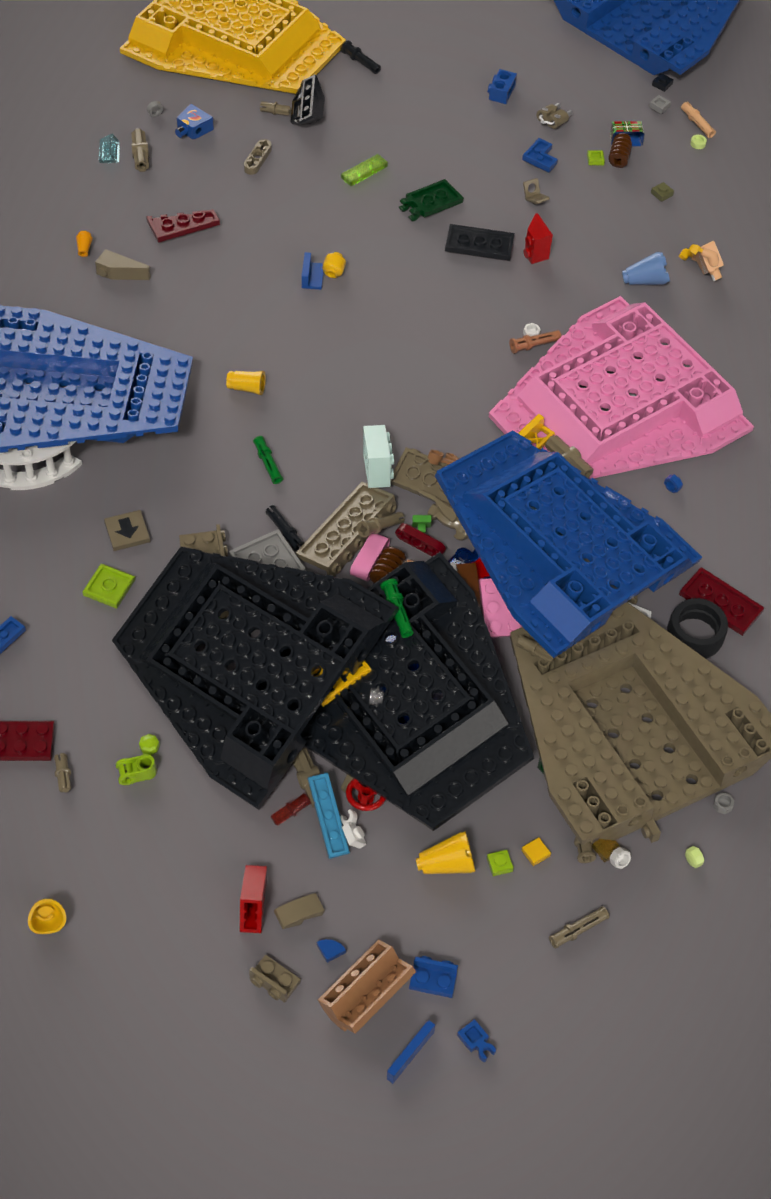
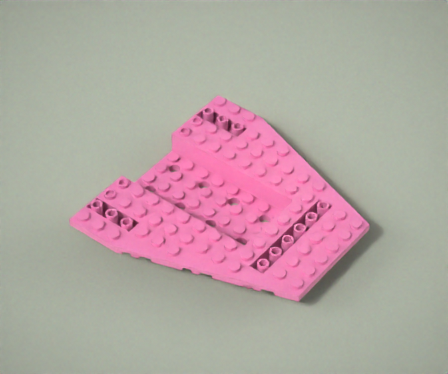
M621 296L582 315L577 320V323L572 325L569 331L562 335L547 351V354L539 359L537 365L532 367L517 382L516 387L512 388L508 395L495 405L488 416L504 434H507L512 430L519 433L538 414L544 417V426L555 432V436L557 435L569 447L574 446L577 448L581 458L594 469L588 479L712 454L750 433L754 428L743 416V410L736 390L645 302L629 305ZM601 408L609 409V411H603ZM540 431L537 434V438L547 436V434H545L542 431ZM545 445L542 447L543 449H545V450H547L548 452H550V451L545 447Z

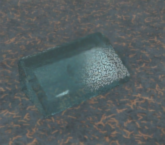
M113 133L100 139V163L119 162V140Z

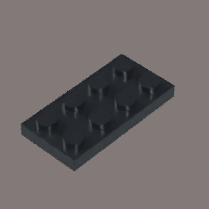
M450 224L445 251L510 261L515 233Z

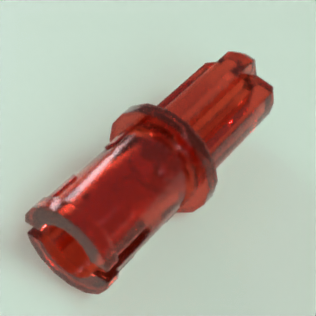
M303 793L292 802L285 803L286 806L272 814L271 819L275 825H280L290 817H295L297 812L310 805L311 802Z

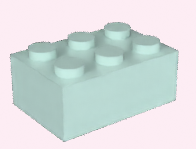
M385 425L363 426V458L368 488L390 487V480L394 479L392 465H394V455L392 453V444L390 443V433L386 432Z

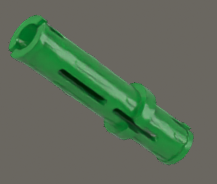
M257 436L254 438L253 443L258 450V457L262 459L272 483L279 484L282 482L283 477L271 455L272 451L267 447L264 437Z

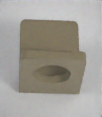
M538 178L523 182L525 199L533 204H540L543 201L549 200V196L540 193ZM531 183L535 184L533 192L528 191V186Z

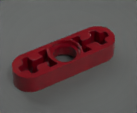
M400 524L395 531L396 536L400 540L432 557L439 552L442 555L446 552V547L443 543L408 524Z

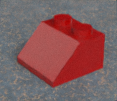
M538 213L534 215L527 229L525 249L523 250L525 258H528L531 264L549 259L553 234Z

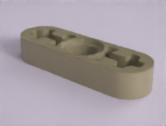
M261 139L257 142L244 162L245 173L253 175L259 171L271 153V142L269 140Z

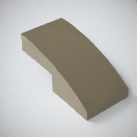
M316 893L288 902L274 910L282 929L301 925L304 920L322 916L325 912Z

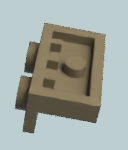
M267 955L262 958L255 968L251 967L249 970L250 981L256 987L261 988L262 986L273 999H280L284 1003L301 983L300 978Z

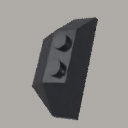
M315 74L302 80L301 87L293 98L290 119L292 124H311L323 118L325 97Z

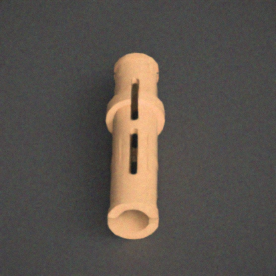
M688 101L682 104L681 109L687 114L688 119L693 121L708 138H712L716 134V130L710 126L700 115V112L693 108Z

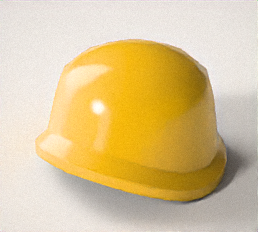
M53 899L37 901L32 906L28 915V926L36 934L58 932L66 923V913L63 906Z

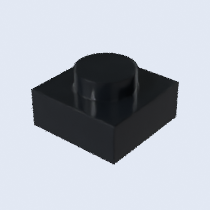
M660 73L653 80L652 86L665 92L673 84L674 79Z

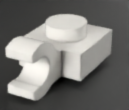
M349 809L350 817L348 820L346 816H340L341 823L344 825L342 829L348 844L361 849L367 845L364 839L365 834L359 826H356L357 813Z

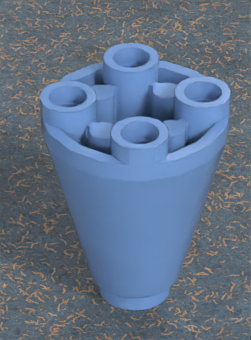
M655 252L627 267L626 270L622 271L624 283H629V285H664L670 282L669 274L664 266H667L663 253Z

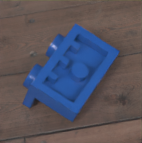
M427 956L415 957L413 967L416 973L411 977L409 989L452 998L458 965H454L453 962L446 960L441 962L435 961Z

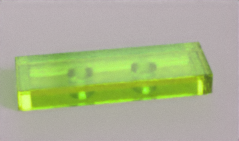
M376 154L341 173V178L347 184L353 186L388 167V162L379 154Z

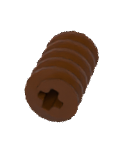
M619 133L613 139L608 159L614 167L623 168L628 163L632 148L631 137L628 134Z
M386 547L369 574L370 580L376 583L402 565L406 559L405 554L397 548Z

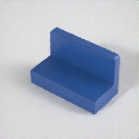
M309 252L304 253L301 276L302 288L321 290L324 274L322 269L323 263L311 262V253Z

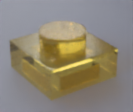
M599 839L592 845V848L604 863L610 860L613 850L620 847L615 840Z

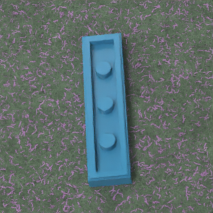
M328 773L308 777L307 780L328 858L332 859L349 854V848L342 829L343 826Z

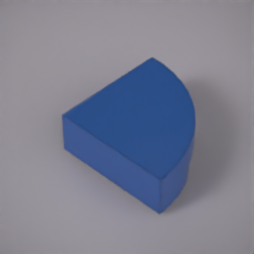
M326 939L317 942V947L327 963L346 953L344 946L337 941Z

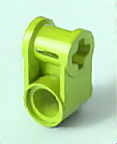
M148 754L120 759L115 764L119 770L120 777L118 781L121 785H130L150 780L157 774L154 758Z

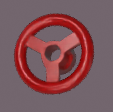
M355 778L349 782L346 788L348 802L358 810H375L382 806L386 800L380 796L379 800L373 803L376 793L368 787L362 786ZM353 787L358 791V802L352 796Z

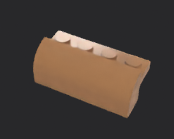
M378 940L318 999V1002L327 1016L344 1032L348 1029L356 1034L416 971L412 965L398 958L392 946Z

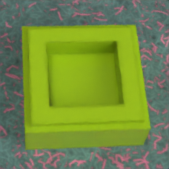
M588 150V165H604L603 150Z

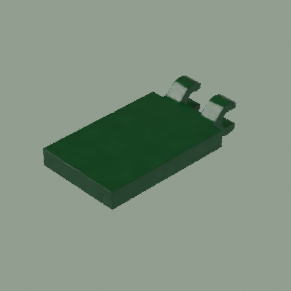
M446 179L407 193L406 198L400 200L403 205L399 206V209L402 212L409 209L412 215L408 216L411 221H416L421 215L425 218L461 204L464 197Z

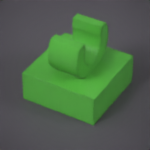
M413 515L412 527H418L417 530L425 533L426 528L431 527V515Z

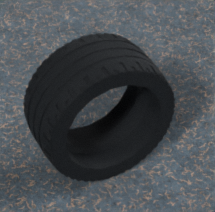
M691 598L682 601L675 607L671 614L667 631L707 659L715 655L722 647L727 635L728 620L724 611L713 602L706 599ZM686 619L702 620L710 625L714 630L715 636L708 639L693 638L683 631L680 627V622Z

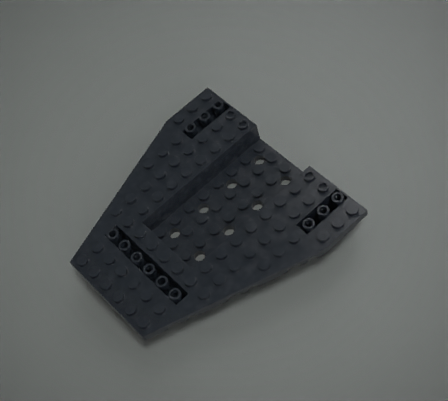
M180 547L114 636L112 642L127 660L130 667L137 674L155 702L160 706L163 713L170 720L209 777L260 810L307 743L300 736L305 726L343 672L347 671L352 675L355 674L395 617L399 608L351 579H340L332 575H319L311 571L290 567L283 568L274 564L267 565L253 560L233 556L226 557L217 553L210 554L201 550ZM223 612H229V616L226 619H220ZM260 630L258 637L251 638L253 631ZM200 644H206L203 651L197 652V647ZM291 649L288 657H282L284 650ZM236 663V668L233 671H227L229 664ZM316 669H323V673L319 677L313 676ZM262 682H267V688L259 691L258 686ZM293 702H299L298 709L291 711L290 705Z
M441 552L426 562H405L367 588L386 600L387 597L380 585L388 579H396L399 593L403 595L402 603L414 633L410 637L402 638L394 617L364 660L372 671L364 677L362 675L359 681L356 680V683L353 685L350 684L348 689H343L340 695H335V699L324 707L320 705L300 734L307 742L304 745L305 747L352 778H355L361 784L433 831L534 759L531 746L517 712L476 595ZM390 635L396 636V640L393 642H387L386 638ZM291 649L284 650L282 657H288ZM416 663L419 665L416 671L409 670L411 664ZM319 668V671L313 674V676L318 675L321 672V668ZM349 672L345 675L342 674L340 676L344 682L347 681L346 677L348 676ZM262 682L258 686V690H265L267 682ZM377 688H386V691L383 694L376 693ZM435 693L443 694L440 700L432 699ZM293 702L290 705V710L295 711L298 709L299 702ZM402 716L410 718L405 724L399 723V719Z

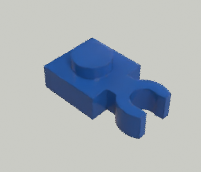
M475 1019L457 1032V1036L470 1052L477 1049L479 1059L482 1062L487 1060L486 1055L483 1053L484 1051L488 1050L492 1055H495V1047L490 1043H486L489 1039L488 1034Z

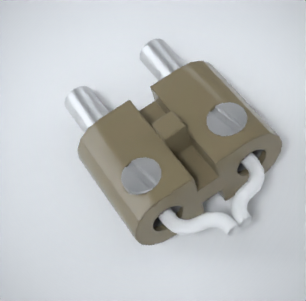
M557 103L556 105L549 104L537 112L536 116L541 123H547L549 127L555 129L566 123L569 117L573 115L572 110L565 112L560 109L561 105Z

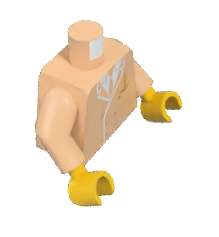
M714 241L701 247L692 244L689 249L685 248L680 253L679 257L682 260L686 261L688 257H691V260L696 261L704 275L710 273L713 281L722 278L719 267L724 264Z

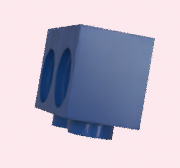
M499 69L497 75L495 74L492 84L488 86L489 100L507 104L516 86L517 73Z

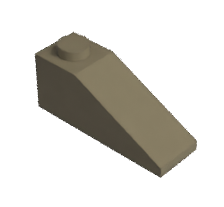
M107 249L95 261L97 274L111 280H149L151 278L148 265Z

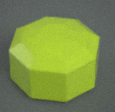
M151 734L141 737L139 742L141 752L148 755L157 753L160 746L157 737Z

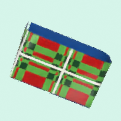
M612 121L610 131L611 144L617 134L625 133L631 137L632 146H641V143L643 146L645 134L642 121Z

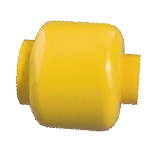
M338 252L327 254L322 266L325 275L330 278L341 276L346 260Z

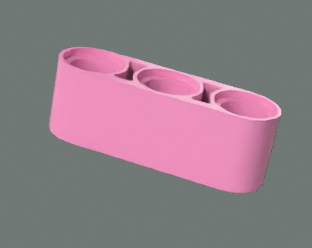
M370 534L351 566L350 575L368 582L370 580V572L376 565L382 551L389 546L390 539L379 534Z

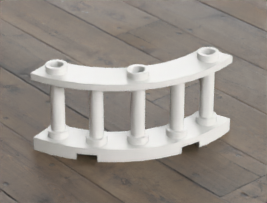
M76 441L68 442V445L45 448L32 446L25 448V450L8 449V452L0 453V465H3L4 470L0 469V487L10 488L11 490L36 489L55 483L54 481L69 476L82 465V460L71 455L70 446ZM63 452L64 456L58 461L53 462V457ZM46 460V467L33 470V463ZM25 465L26 472H13L11 466Z

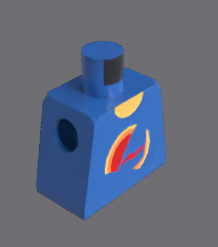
M190 104L177 117L175 133L179 138L186 135L191 139H197L214 130L213 117L193 104Z

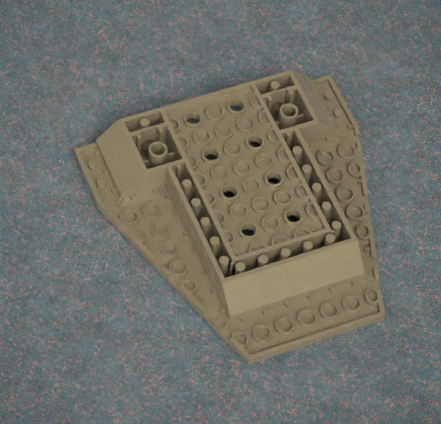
M628 602L613 610L605 625L555 657L552 662H548L537 655L531 656V653L516 646L521 635L537 642L523 627L510 632V640L517 661L518 673H520L526 705L530 713L531 725L534 729V737L540 761L542 762L548 793L581 845L598 837L599 839L617 840L646 826V822L652 819L657 821L752 776L771 759V713L761 700ZM628 688L631 692L625 693L621 689ZM595 703L597 707L591 708L588 707L587 704ZM648 717L652 722H644L642 718ZM613 732L616 733L618 737L611 738L608 736V734ZM670 747L674 750V752H665L664 748ZM636 763L640 768H631L629 764ZM692 778L696 781V784H689L686 779ZM658 794L662 797V800H654L652 795Z

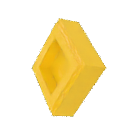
M539 837L521 849L532 866L551 856L550 851Z

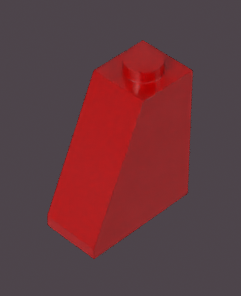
M245 866L240 896V932L261 933L267 866Z

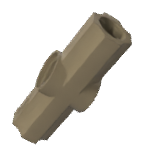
M138 128L131 132L132 154L135 161V169L139 170V172H145L149 168L148 144L145 131Z
M557 435L551 436L545 443V447L550 452L560 453L572 466L581 471L580 474L587 478L591 476L594 469L581 458L577 448L574 446L569 447Z
M302 748L293 761V765L297 771V779L301 789L305 790L312 808H315L307 778L320 775V771L317 766H314L307 748Z

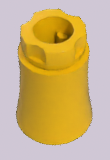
M229 371L227 373V388L263 395L266 382L265 371Z

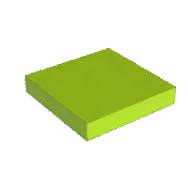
M100 564L83 590V596L117 609L135 582V576Z

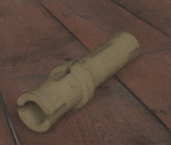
M602 906L575 923L565 925L564 929L549 936L551 945L556 949L569 940H576L578 935L609 919V913Z

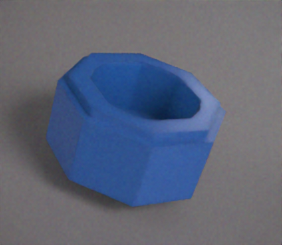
M675 474L665 478L664 484L670 492L676 493L682 489L683 483Z

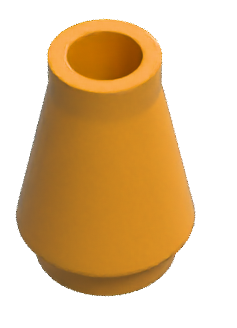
M80 231L76 236L78 255L81 257L88 256L93 240L91 233L88 231Z

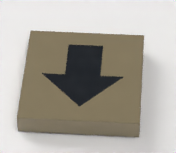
M141 510L104 519L113 551L150 542Z

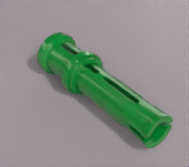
M388 579L382 582L380 587L385 592L386 600L399 608L395 615V620L401 637H410L414 632L402 603L403 595L399 593L397 580Z

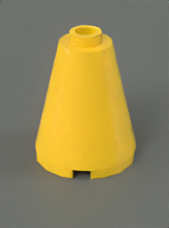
M466 831L460 832L420 852L419 858H416L418 871L422 870L423 874L472 873L476 871Z

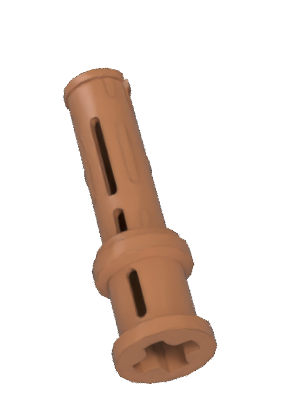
M556 330L531 337L524 335L523 338H511L509 340L511 352L515 354L524 349L528 351L533 346L558 341L561 338V332Z

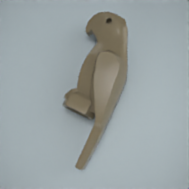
M418 489V494L436 503L432 504L427 514L431 515V520H438L444 526L455 529L456 534L454 537L457 540L467 539L468 535L452 506Z

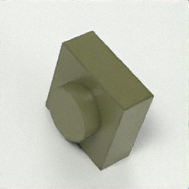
M662 182L652 188L651 194L662 202L673 196L674 190Z

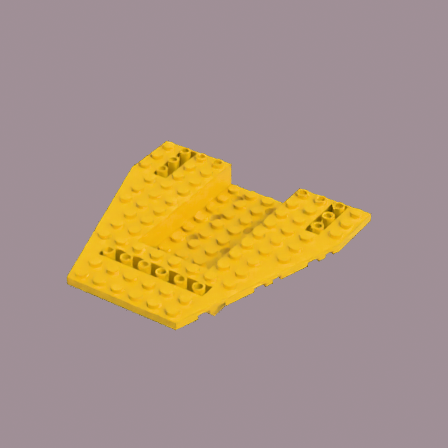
M154 0L136 16L128 41L120 47V53L157 70L296 94L301 87L302 80L312 75H317L341 50L346 39L336 31H331L326 23H321L316 15L309 11L308 8L300 6L297 0Z

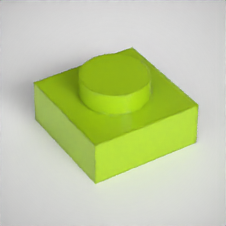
M507 850L487 854V861L492 876L513 872V865Z

